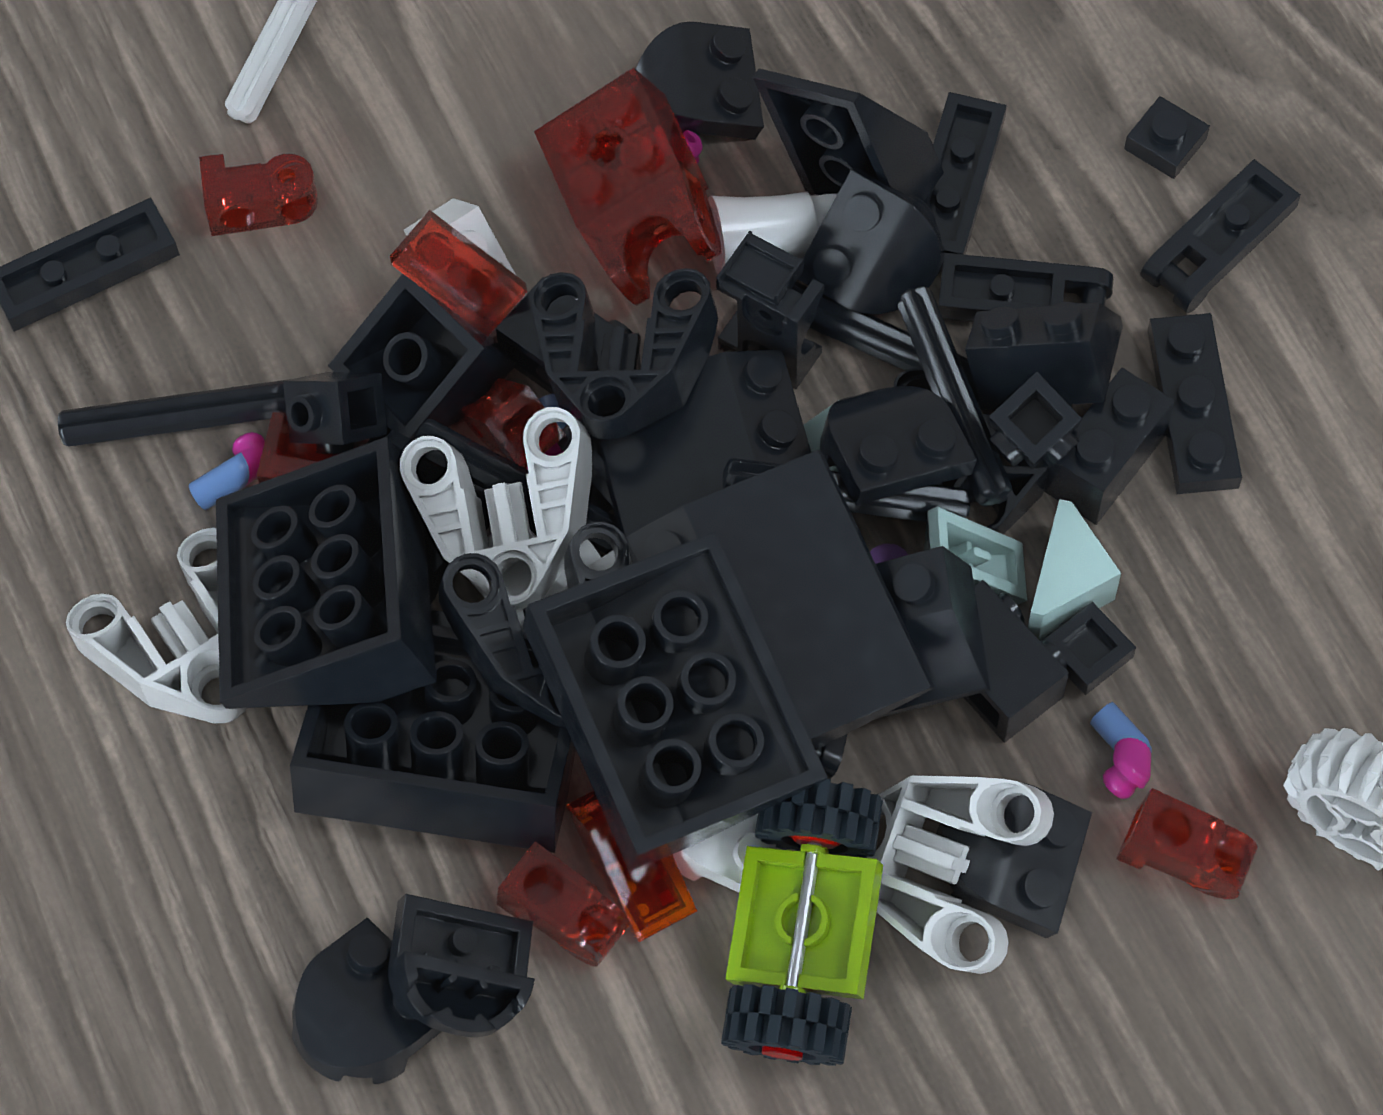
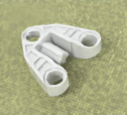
M546 407L537 411L528 420L524 429L523 443L529 471L526 474L537 534L535 538H531L521 482L512 484L498 483L492 485L493 488L484 490L494 547L489 548L481 499L476 496L471 475L463 456L443 439L435 436H422L413 440L404 449L400 458V473L441 555L447 562L451 563L455 558L463 554L478 553L488 557L497 564L502 576L514 563L524 561L529 565L532 572V580L529 587L522 594L508 596L511 606H515V609L527 608L528 604L541 600L564 569V555L568 544L575 533L582 526L586 525L592 477L591 438L586 427L568 411L559 407ZM553 422L568 424L572 432V440L569 447L557 456L544 454L539 446V437L542 430ZM431 450L442 451L448 461L444 477L433 484L421 483L416 474V465L419 459ZM473 569L460 571L486 594H489V583L482 573Z
M207 528L187 537L178 548L177 558L187 583L195 593L200 608L218 633L217 561L207 566L192 567L195 557L201 551L217 549L216 528ZM91 595L78 602L68 613L66 626L77 649L150 707L214 724L228 723L237 719L245 712L246 708L226 709L222 704L211 705L201 698L204 686L210 680L219 677L218 634L208 638L183 600L174 605L170 601L159 607L161 613L151 618L153 626L175 657V660L167 665L135 616L131 617L120 601L113 595ZM99 614H107L114 617L113 621L104 629L91 634H82L85 623L91 617Z
M911 775L878 794L881 796V800H883L881 816L885 815L887 828L885 838L880 847L875 851V855L872 857L867 856V858L878 859L883 864L877 913L914 945L948 968L977 974L991 972L1002 963L1007 954L1009 942L1007 932L1001 922L990 914L962 904L961 899L905 878L908 867L951 884H957L960 873H966L970 860H967L966 856L969 847L922 829L927 817L962 831L984 837L986 835L1015 845L1029 846L1038 843L1046 837L1052 827L1054 817L1052 803L1047 795L1038 788L1013 780L985 777ZM1025 795L1033 803L1034 818L1027 829L1022 832L1013 833L1005 824V808L1014 797ZM979 923L988 934V949L980 959L970 962L960 952L959 939L967 926Z

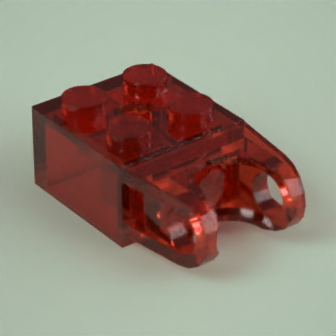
M634 67L534 131L577 229L611 281L632 304L638 306L650 298L649 259L654 249L665 239L673 236H685L696 254L702 255L707 263L721 254L720 237L706 194V190L709 189L665 94Z

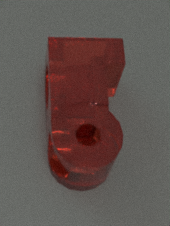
M223 154L199 157L204 206L212 236L297 224L312 216L317 208L318 195L314 173L310 163L301 156L281 154L273 157L266 164L258 163L227 168Z
M497 378L483 397L459 410L460 414L474 434L490 450L504 454L518 466L528 467L523 443L524 429L528 420L537 411L545 407L529 386ZM556 422L547 425L541 432L539 446L543 453L565 436V433Z
M1151 788L1135 811L1116 860L1141 869L1145 864L1187 882L1194 889L1204 894L1221 899H1235L1240 895L1258 846L1247 834L1224 824L1223 820Z
M536 841L498 887L497 905L516 918L522 917L525 920L533 921V926L555 940L571 955L590 966L597 967L630 925V920L626 914L607 897L597 891L598 888Z

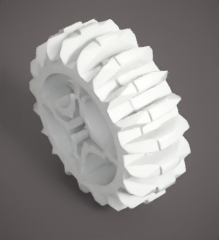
M1324 728L1320 734H1312L1308 742L1301 745L1293 758L1292 764L1288 769V777L1283 785L1288 793L1287 800L1293 808L1298 810L1297 815L1301 821L1311 824L1316 829V836L1325 837L1335 844V847L1346 851L1358 860L1372 864L1379 871L1383 868V742L1378 741L1371 733H1365L1363 736H1360L1348 728H1342L1340 731Z

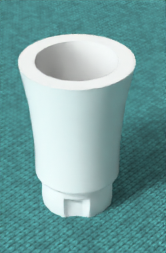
M808 192L758 197L709 196L707 202L708 236L717 275L749 231L799 259L803 258L837 194L810 195Z

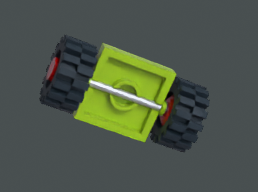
M826 779L758 813L755 837L761 839V842L766 844H776V848L780 849L747 846L725 978L734 986L730 987L721 1040L723 1046H728L732 1050L743 1051V1053L750 1055H763L764 1058L773 1060L776 1058L784 1059L792 1063L805 1062L809 1065H820L821 1063L828 1066L844 1063L852 1007L848 1003L840 1002V1000L832 997L822 998L821 995L864 1000L883 872V864L878 859L867 858V856H874L876 851L883 800H881V796L878 794H871V790L866 788H853L854 784L846 782L836 784L831 783V779Z

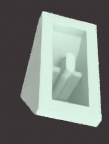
M1059 499L1030 613L1028 629L1039 641L1053 633L1092 601L1098 608L1114 601L1121 577V572L1070 501Z
M938 506L928 510L924 551L944 546L971 566L974 586L984 580L997 595L1001 592L1005 593L1016 604L1027 601L1022 542Z

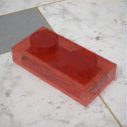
M431 210L425 214L390 255L393 267L487 337L528 292L526 282Z

